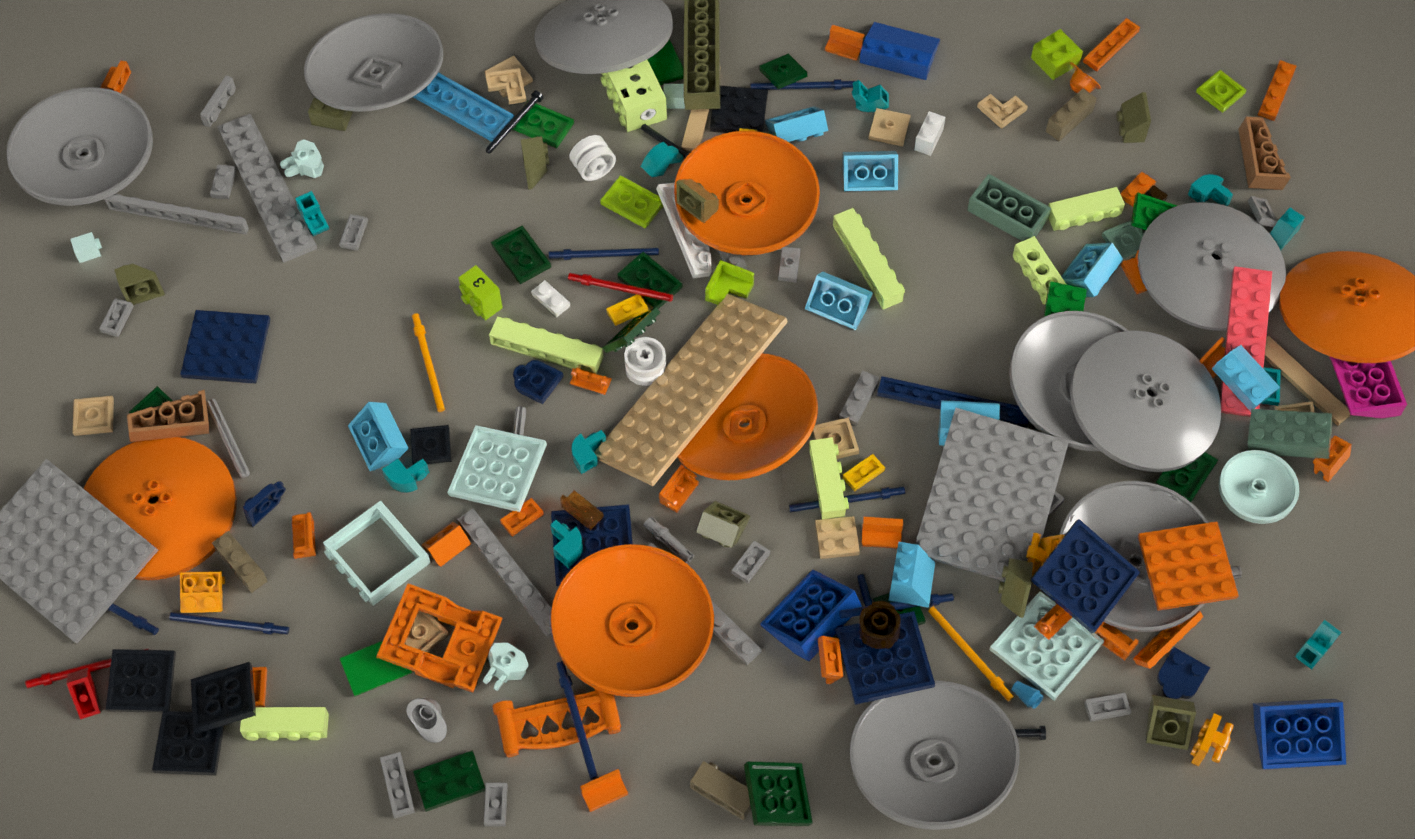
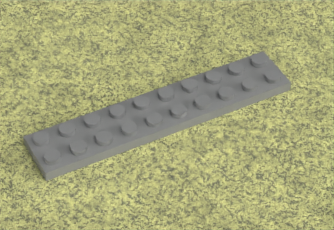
M251 114L217 126L283 263L316 250V243Z

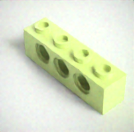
M1035 236L1015 244L1013 258L1015 262L1020 264L1023 274L1026 277L1028 276L1032 288L1039 293L1041 301L1045 305L1047 287L1050 281L1061 284L1066 283Z

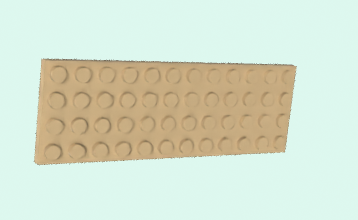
M727 294L724 300L718 304L666 366L664 373L654 380L606 437V441L602 442L594 453L597 456V460L654 486L787 324L786 317Z

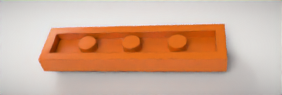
M1126 18L1084 58L1083 63L1097 72L1139 32L1140 27Z
M1282 60L1279 61L1258 116L1275 121L1297 67L1296 65Z
M1198 611L1190 619L1177 626L1162 630L1133 658L1135 663L1151 669L1179 640L1197 625L1203 618L1201 611Z

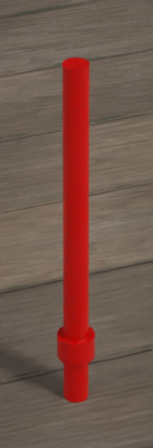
M569 273L568 280L581 282L582 285L586 286L595 285L669 302L673 300L672 294L593 278L588 274Z
M111 658L53 674L50 672L41 674V677L26 680V687L28 689L39 685H51L54 681L66 679L70 673L86 668L92 672L111 667Z

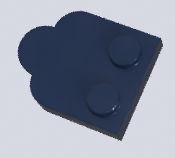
M532 360L526 366L519 365L513 372L516 390L520 394L541 404H544L564 377L563 372L538 360Z
M281 481L275 484H268L258 494L249 498L244 503L243 510L247 522L252 527L279 504L281 496L286 490Z
M1173 647L1157 675V681L1163 687V694L1167 698L1179 699L1181 697L1183 699H1190L1197 692L1210 667Z

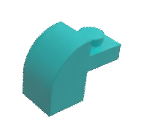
M860 80L853 82L852 96L856 100V108L862 112H875L876 108H889V93L881 85L867 89Z
M661 142L648 152L640 167L651 177L663 176L669 164L680 163L683 156L676 147L668 146Z
M1208 174L1201 176L1191 184L1188 196L1196 202H1206L1212 198L1218 204L1228 206L1233 193L1228 188L1222 186L1224 180L1222 177Z
M312 191L295 198L298 210L313 237L329 230V226L321 213L320 205Z
M602 430L597 433H591L586 439L582 434H579L572 443L573 462L581 474L598 466L597 456L594 451L602 442L606 441V435Z
M396 459L382 468L384 478L393 489L408 493L418 489L416 482L423 480L429 474V469L424 459H421L408 469L404 467L399 459Z
M555 520L550 525L551 532L560 542L553 547L554 556L569 569L582 554L581 534L577 527L570 531L566 524H560Z
M1324 620L1295 657L1312 670L1342 632Z

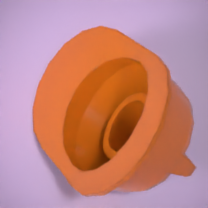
M1070 62L1075 70L1070 80V86L1074 92L1078 93L1083 88L1089 93L1094 89H1101V86L1092 77L1084 73L1073 62Z

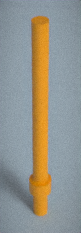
M415 313L412 315L415 326L413 328L414 334L418 337L437 411L443 412L445 407L426 342L425 327L421 324L419 314Z
M932 606L928 610L931 616L991 682L990 685L995 691L998 690L1007 701H1010L1014 696L1005 687V682L988 668L940 612Z

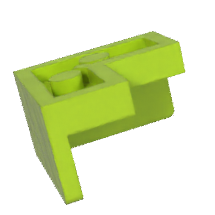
M720 260L705 288V301L718 305L729 293L747 299L754 285V273Z

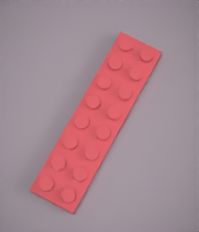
M1234 266L1224 356L1242 345L1256 362L1264 368L1272 271ZM1222 381L1220 396L1221 413L1251 417L1250 410Z

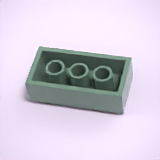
M988 174L970 197L967 211L1024 241L1038 235L1049 219L1051 208Z
M1251 409L1248 451L1260 450L1278 456L1329 459L1332 413Z

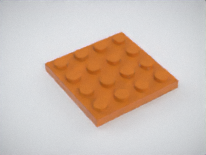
M1218 522L1139 533L1138 540L1158 611L1238 598V591Z

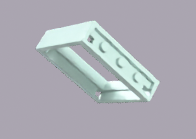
M382 501L376 503L323 542L326 549L324 553L330 561L334 559L337 563L335 566L341 574L345 573L349 577L347 580L350 585L360 590L359 595L365 602L369 601L373 606L430 564L428 554ZM381 518L414 555L416 560L373 592H370L336 550Z

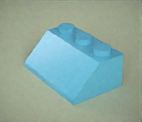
M815 106L765 120L771 135L782 138L789 143L797 140V142L807 140V137L812 135L813 137L824 135L823 132L828 131L824 110Z
M896 151L842 152L844 191L898 190V153Z
M1113 243L1085 244L1061 277L1066 285L1087 289L1086 297H1095L1109 280L1112 273L1118 268L1123 258Z
M821 272L815 278L805 309L856 330L868 308L873 292L828 273Z
M1242 345L1230 351L1212 368L1250 412L1251 409H1255L1280 388Z
M941 400L938 428L939 445H945L955 408L999 420V403Z
M368 402L348 425L369 471L377 470L392 463L408 450V446L386 403Z
M898 542L889 601L929 608L935 561L928 557V554L919 545Z

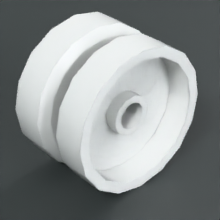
M598 135L588 136L579 141L569 155L571 162L586 181L597 180L605 176L614 167L616 162V156L608 148L604 139Z
M649 337L637 338L625 349V370L630 381L637 385L649 386L664 373L666 368L665 348L656 339Z

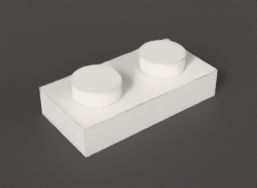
M545 280L531 291L532 296L556 317L570 307V302Z

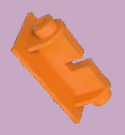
M577 367L572 369L571 375L573 377L570 384L605 395L612 378Z
M1056 604L1034 627L1050 640L1072 616Z

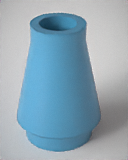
M1020 681L1015 682L1011 689L1028 708L1032 707L1035 709L1043 699L1040 690L1025 685Z

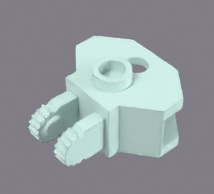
M304 139L297 142L294 152H291L292 156L282 160L280 163L281 168L286 169L284 171L286 177H292L300 173L301 176L307 175L317 178L321 176L324 164L321 161L322 157L315 144Z
M494 643L487 657L491 668L483 682L487 684L493 676H496L499 680L496 681L493 689L498 691L503 683H507L508 680H521L529 666L525 654L509 643Z

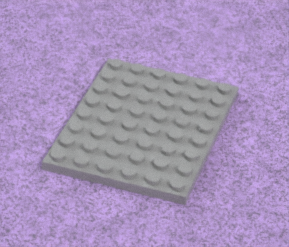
M955 408L915 544L919 545L928 554V557L934 561L1004 582L1005 577H1002V570L1004 565H1008L1009 558L1027 561L1026 554L1028 546L1031 545L1033 533L1041 534V538L1043 536L1069 441Z
M47 459L0 510V579L77 644L158 551L156 547Z

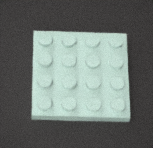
M475 425L447 493L452 497L520 512L547 446L546 441Z
M1039 591L1026 606L1024 618L1017 616L991 645L989 650L1055 701L1104 644V640L1097 634L1090 633L1073 617L1048 640L1034 625L1056 603Z

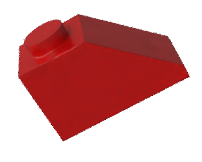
M86 668L68 674L66 684L80 720L101 713L95 684L89 669Z

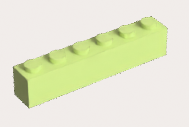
M854 208L834 215V229L882 309L903 302L905 289L901 283H898L894 270L889 268L886 257L881 255L879 246L876 241L872 240L869 229L864 227L860 214H857Z
M497 316L489 334L492 345L571 369L578 367L597 374L604 358L603 348L596 344H587L579 339H571L559 333L548 332L543 328L538 329L526 323L514 322L510 318Z

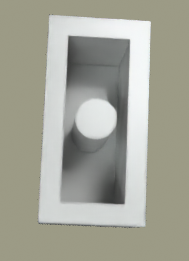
M928 112L916 137L915 151L929 156L932 155L943 132L945 116Z

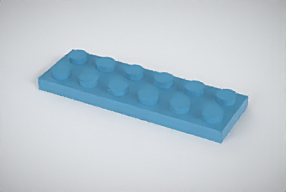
M437 73L427 87L413 96L418 101L491 142L515 117L514 114L440 73Z

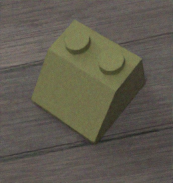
M1142 92L1121 104L1120 110L1117 111V122H1120L1119 135L1122 136L1123 143L1145 142L1151 123L1146 92Z
M313 98L308 111L311 125L340 131L346 130L353 111L328 106L317 98Z
M542 136L521 139L528 190L533 189L547 173L546 165L550 164L547 143H543Z
M682 179L676 182L677 204L701 222L705 223L719 210V199L717 196L705 190L700 183H696L692 179Z
M133 263L114 269L119 287L126 301L132 302L133 305L165 295L155 272Z
M714 501L703 511L696 532L705 539H713L723 547L732 548L740 539L750 519V515Z
M1009 558L1008 565L1003 566L1002 577L1005 578L1004 582L1000 581L998 593L1001 594V603L1018 617L1024 618L1031 588L1030 579L1032 578L1033 562Z
M1152 695L1148 713L1146 743L1188 750L1196 715L1194 702Z

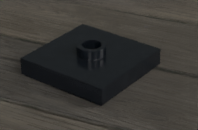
M449 425L410 429L413 465L421 459H424L427 464L452 462Z

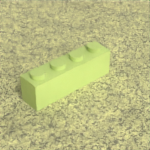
M1117 187L1049 203L1048 206L1051 208L1049 221L1054 231L1065 230L1072 226H1081L1088 222H1098L1105 218L1117 217L1122 214L1125 203Z
M833 437L810 440L809 452L821 518L844 517L846 509H849L848 498H844L843 495L845 482L844 479H840L839 473H842L841 462H837L836 458L839 455L838 445L834 444Z
M256 707V716L241 720L240 732L244 738L250 741H256L258 738H266L272 741L279 740V738H287L293 741L300 738L320 740L321 738H327L329 714L326 707Z

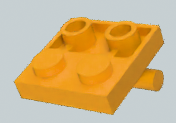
M1033 533L1031 545L1028 546L1026 554L1027 562H1033L1032 576L1064 537L1063 534L1041 538V534Z
M222 571L180 572L181 613L223 611L222 584H225V576H222Z
M1214 713L1211 719L1206 718L1197 737L1199 738L1191 750L1190 755H1193L1191 763L1199 766L1208 753L1210 746L1215 748L1211 760L1219 763L1223 752L1227 750L1230 743V734L1234 725L1226 722L1221 733L1216 730L1222 716Z

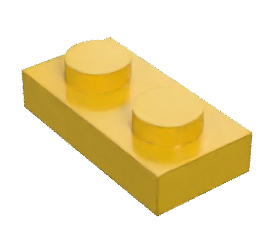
M636 294L606 308V311L613 324L617 326L648 311V306L641 295Z
M872 454L844 473L842 478L855 492L884 472L885 467Z

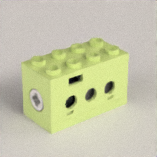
M648 60L622 70L601 73V83L603 87L607 88V96L609 100H613L614 111L619 113L620 124L625 126L627 132L639 129L643 124L651 125L667 120L666 97Z

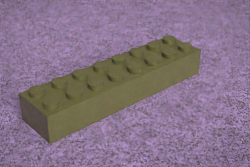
M684 0L685 110L720 109L719 0Z

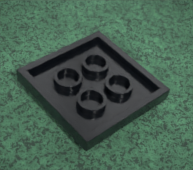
M720 85V109H712L710 132L729 133L739 131L740 128L763 132L768 90Z
M113 649L105 710L112 712L159 713L170 711L176 652L174 650Z
M250 662L190 679L193 730L196 734L256 716L253 668Z
M163 711L152 771L164 774L216 776L224 725L196 734L193 730L192 712Z

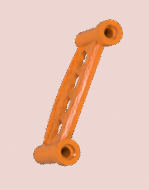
M595 689L593 692L574 696L581 721L587 707L599 717L597 723L583 724L587 739L603 730H607L609 734H616L621 731V723L614 695ZM566 698L514 709L513 702L510 700L500 701L492 706L494 715L498 719L503 749L507 757L519 755L518 751L520 749H552L579 742L575 728L570 727L567 730L562 728L567 712L570 713ZM547 716L558 725L559 730L557 732L550 731L548 734L541 732ZM526 721L538 730L539 733L536 737L529 736L527 739L521 737Z

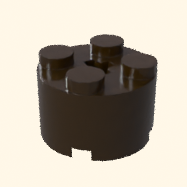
M876 601L862 609L859 617V634L864 644L875 649H889L898 640L901 618L892 604Z

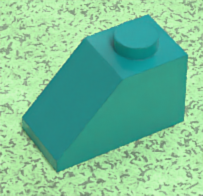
M1289 208L1282 215L1270 232L1280 251L1300 230L1305 219L1303 215L1292 208Z

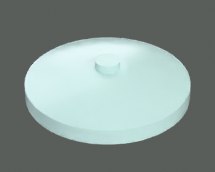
M1249 450L1233 456L1225 464L1219 477V492L1225 505L1236 516L1252 523L1268 524L1283 519L1292 511L1299 497V482L1293 469L1282 458L1266 451Z

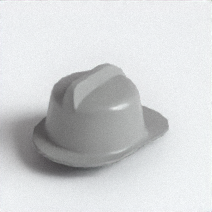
M426 697L412 700L407 706V715L420 735L425 740L433 743L440 742L445 738L447 725L441 715L442 711L439 703Z

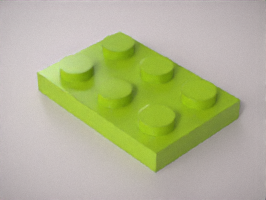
M621 175L600 200L602 206L645 229L663 207L658 195Z

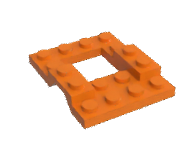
M408 583L378 651L377 658L414 671L415 675L453 689L455 686L473 693L503 618L485 611L466 609L456 605L447 597ZM419 611L438 617V621L455 626L443 658L405 645Z

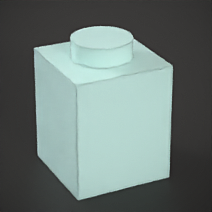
M664 84L663 93L666 97V109H685L684 84Z
M92 232L71 239L74 253L79 263L101 256L99 251L102 248L99 238L95 239Z

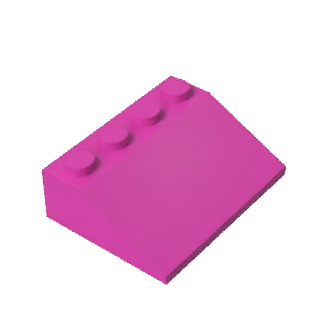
M1330 357L1350 415L1373 418L1401 416L1407 403L1391 361L1356 363Z

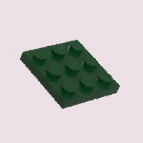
M747 761L744 764L754 825L810 826L813 824L802 763Z

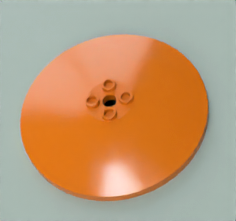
M757 131L729 132L706 140L692 150L682 162L674 185L676 209L685 227L706 245L737 255L765 254L779 250L794 242L812 223L818 209L820 196L818 177L808 158L786 140ZM692 179L696 183H700L705 190L717 196L719 199V210L705 223L701 222L677 204L676 182L678 180ZM749 198L751 199V201L749 203H745L742 201V199Z
M1336 251L1310 257L1297 264L1287 274L1285 284L1280 291V312L1292 333L1309 347L1327 356L1356 363L1392 361L1415 351V276L1404 267L1388 259L1368 253Z
M762 353L678 455V460L691 471L717 480L748 479L767 473L784 464L807 442L817 420L818 400L811 380L793 362L779 356ZM744 423H749L748 426L741 427Z
M181 437L136 441L122 447L108 456L94 470L83 488L158 549L157 553L134 578L136 580L171 578L180 575V572H187L200 565L216 551L212 542L227 531H230L236 513V489L224 462L206 446ZM152 497H158V498H159L156 503H154V504H150V503H149V500H150Z
M628 544L613 546L595 552L580 561L561 582L555 594L551 610V629L554 644L569 670L589 686L608 694L623 697H642L658 694L684 681L704 659L712 640L714 628L712 601L705 584L698 574L677 556L662 549L646 545ZM634 622L638 627L635 630H630L627 628V624Z

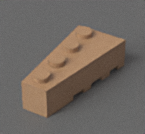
M1246 116L1238 130L1248 188L1283 190L1291 177L1289 173H1286L1284 169L1285 164L1277 154L1276 144L1274 145L1270 139L1272 136L1264 118Z
M205 389L191 396H183L181 399L173 402H164L160 406L149 407L128 414L130 442L209 434Z

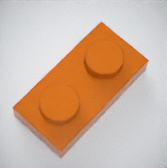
M1141 172L1120 193L1123 201L1133 207L1137 192L1145 194L1156 184V181Z
M531 497L523 503L520 512H510L500 519V523L513 537L543 516L544 513Z

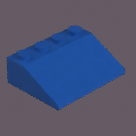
M874 22L863 42L860 63L926 80L940 39Z
M812 570L760 625L794 654L810 662L819 652L818 638L821 636L833 637L836 634L835 628L843 627L851 618L841 619L839 611L859 608L862 605L855 590Z
M1337 699L1253 703L1254 726L1262 769L1346 765L1342 701Z

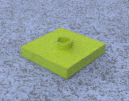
M1219 70L1198 87L1196 93L1223 113L1245 95L1247 90L1223 71Z

